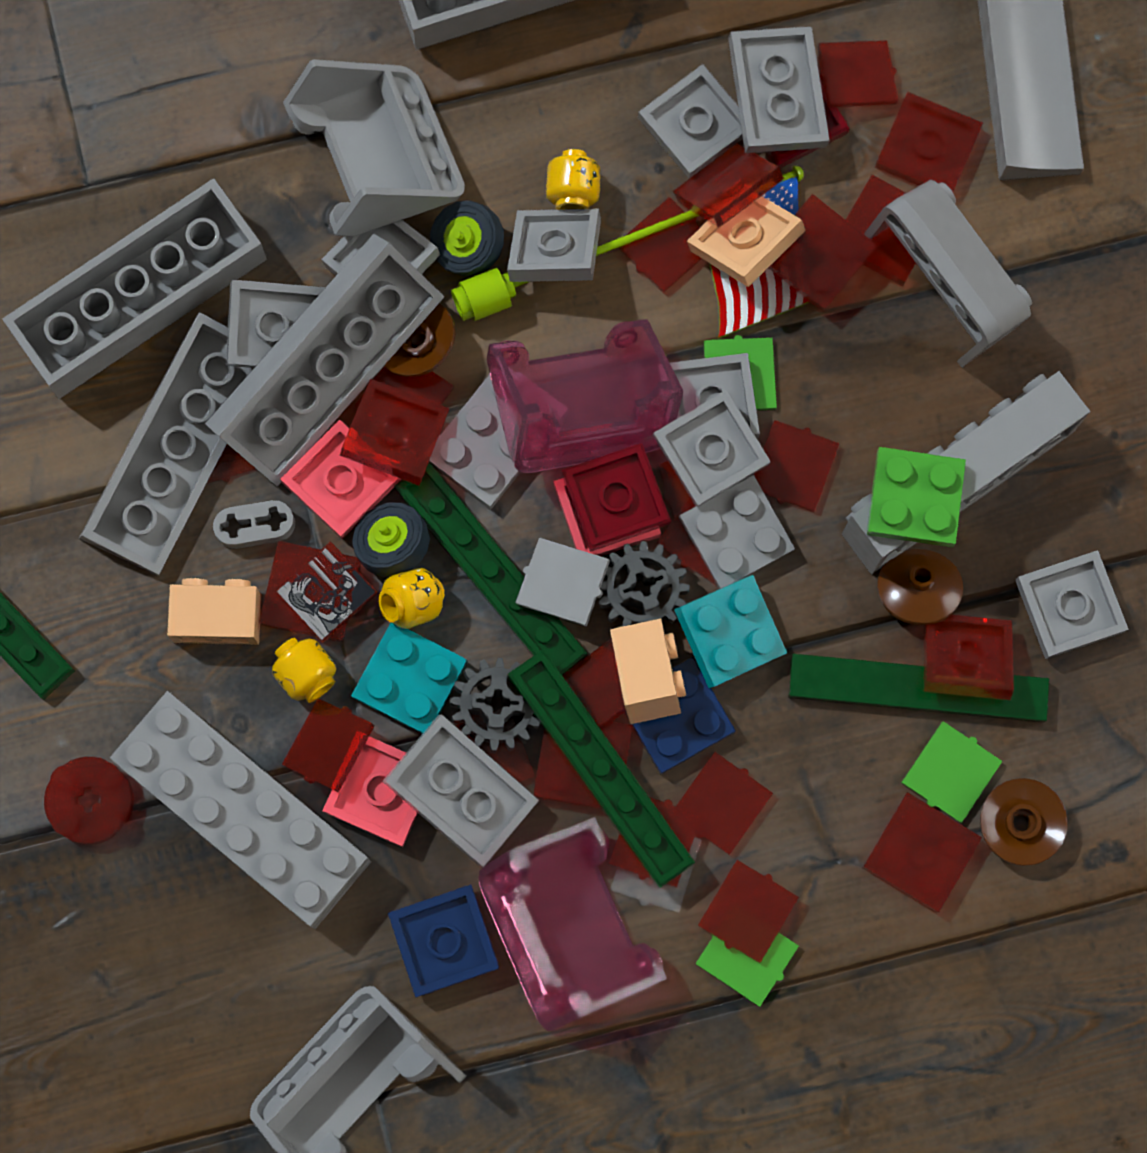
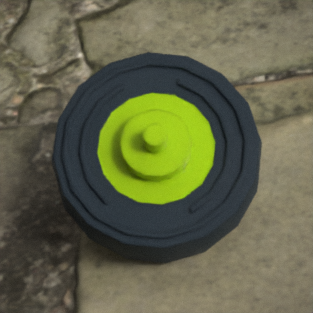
M472 200L457 201L445 207L435 218L430 231V242L439 250L440 256L436 260L447 271L461 276L479 275L490 269L498 260L504 246V230L499 217L488 206Z
M385 503L374 507L362 517L355 528L352 542L356 557L367 571L380 577H391L392 575L409 571L421 562L427 553L430 537L426 522L414 508L403 503Z

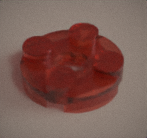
M92 756L79 757L56 768L51 774L44 795L45 813L54 830L75 843L85 845L103 843L115 836V833L129 820L134 805L132 786L126 776L112 763ZM91 789L94 795L100 796V803L94 804L92 812L87 813L84 806L78 805V797L84 795V790Z

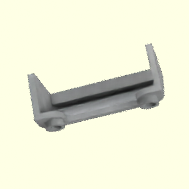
M311 60L283 103L298 131L307 135L313 134L315 131L323 132L350 200V202L338 203L330 213V223L336 236H357L459 199L465 189L464 181L424 85L415 72L398 65Z

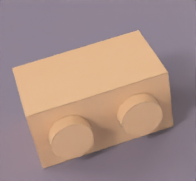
M182 579V585H170L167 636L173 643L259 645L261 593L257 586H251L250 581L243 579L225 580V586L208 585V581L205 579Z
M661 618L610 629L624 704L630 724L681 714L678 697L686 696L681 670L675 672L672 670L671 659L678 658L673 633H664Z

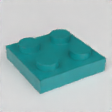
M753 575L674 609L708 688L715 687L787 653Z
M391 622L351 697L408 728L423 734L436 717L441 714L454 689V684L459 680L468 660L409 629L399 628Z

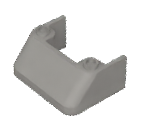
M929 180L885 206L863 235L869 241L887 227L891 228L976 343L973 348L957 361L961 367H964L1031 316L1029 306L1032 305V300L1021 285L1013 283L955 205L956 198L952 190L943 182L938 184L934 180Z
M366 986L355 992L256 1097L250 1110V1118L277 1153H346L345 1146L339 1140L341 1136L399 1074L410 1082H416L429 1077L435 1071L437 1065L440 1064L459 1083L464 1079L465 1075L377 988Z

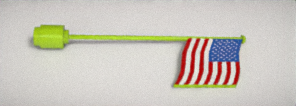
M792 166L791 172L749 188L799 218L798 182L804 176L801 167ZM734 194L597 247L596 256L703 214H707L708 221ZM803 235L784 251L749 287L710 264L719 305L718 339L809 303L811 292L810 266ZM495 268L459 282V287L452 289L451 294L462 321L471 318L473 321H477L512 307L510 298L516 296L515 287L528 282H510L508 273L501 275L499 270Z

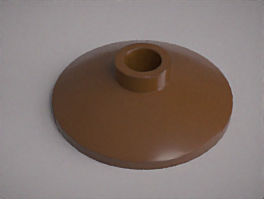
M439 303L384 366L390 372L402 377L422 376L439 367L450 354L456 336L455 323L448 310ZM425 340L421 346L417 347L420 341Z
M910 549L905 550L883 565L878 577L877 590L881 603L895 618L913 625H932L947 619L956 611L963 595V581L956 566L945 556L931 550ZM915 577H923L929 581L920 583L916 581Z
M1027 778L1006 781L993 789L983 803L980 813L982 836L990 850L1006 862L1022 866L1041 863L1059 850L1066 837L1068 821L1065 807L1059 796L1042 782ZM1016 816L1026 818L1028 827L1025 831H1019L1014 827L1013 821Z

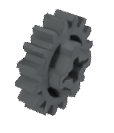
M642 541L639 551L634 552L629 544H625L623 557L613 552L609 555V560L613 567L607 568L604 577L607 581L602 582L600 589L607 596L599 601L600 609L611 607L612 611L608 616L610 623L618 618L623 620L622 627L660 618L661 621L665 619L671 624L676 622L677 617L672 610L686 604L678 595L688 594L690 586L679 583L686 576L687 571L686 568L674 569L678 558L676 554L666 559L662 556L663 545L659 544L654 552L648 551L646 541ZM643 562L652 563L661 568V570L654 571L647 568ZM626 568L628 578L625 584L619 585L617 589H614L616 577ZM642 580L645 586L652 584L649 596L644 597L641 591L633 592L636 587V581ZM671 588L670 599L660 610L658 597L660 593ZM630 605L641 610L643 615L633 614L623 607Z
M503 658L497 659L495 668H489L487 662L481 660L479 664L480 672L477 674L472 669L467 668L464 671V675L468 682L456 681L454 684V690L461 694V697L450 698V707L460 709V712L452 716V723H464L465 726L461 732L467 737L471 734L475 736L474 743L479 748L483 742L490 743L491 753H496L499 743H504L509 752L513 751L515 738L527 743L530 737L526 728L537 730L540 722L532 716L534 713L523 699V696L514 695L506 686L507 681L511 682L507 674L520 666V663L515 662L509 670L504 668ZM491 679L490 686L482 693L471 694L478 684ZM493 697H500L501 704L508 707H503L501 714H493L492 706L485 704H491ZM469 713L471 715H479L487 724V731L480 728L472 720ZM523 717L516 727L503 732L504 724L511 718Z

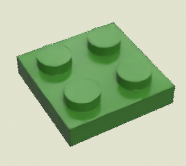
M879 447L876 455L866 535L953 548L957 538L966 459Z

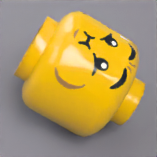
M568 149L562 152V156L556 157L548 163L546 197L553 205H556L557 210L589 209L590 206L598 201L600 195V166L594 159L587 157L585 151Z
M413 568L409 571L392 575L385 580L382 591L379 594L380 610L386 620L399 628H413L430 622L439 616L443 607L444 588L442 583L424 568Z
M294 637L283 643L275 651L278 659L272 667V674L291 699L297 701L306 699L308 703L314 702L335 684L333 676L336 672V665L316 640L308 638L298 642Z

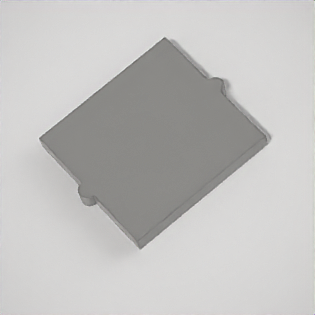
M539 538L529 566L523 569L525 578L516 604L587 627L596 599L603 595L600 588L610 560Z

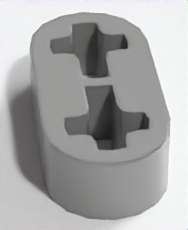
M274 500L226 508L216 515L213 522L215 536L223 546L230 549L280 542L292 535L295 529V518L291 509L285 503ZM278 511L281 518H287V521L280 523V530L273 531L268 524L257 525V522L270 520L271 512ZM236 518L240 525L251 524L252 526L239 529L238 537L231 538L226 531L222 532V528L228 527L229 519Z

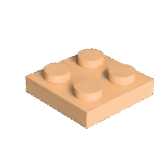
M743 186L687 240L691 252L749 287L806 230L800 218Z

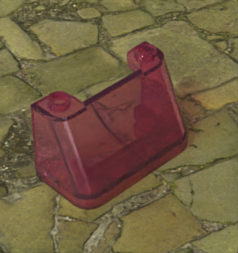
M648 319L618 323L608 333L603 349L529 361L528 350L519 341H502L489 344L487 366L509 455L514 467L519 472L534 473L578 465L639 443L643 444L645 452L657 450L660 446L653 437V433L677 419L684 391Z
M595 817L511 849L482 867L479 871V886L532 1010L541 1026L548 1031H554L667 979L659 953L645 943H638L633 946L598 868L606 860L609 841L605 832L599 827Z

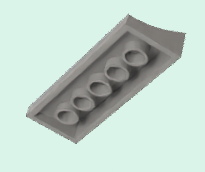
M978 0L999 180L1081 174L1084 166L1063 0Z
M373 234L205 424L273 484L278 486L281 483L280 479L313 447L440 303L444 296L389 242Z
M200 312L194 318L79 537L80 540L122 558L156 576L160 574L227 444L205 423L254 369L226 366L228 327Z

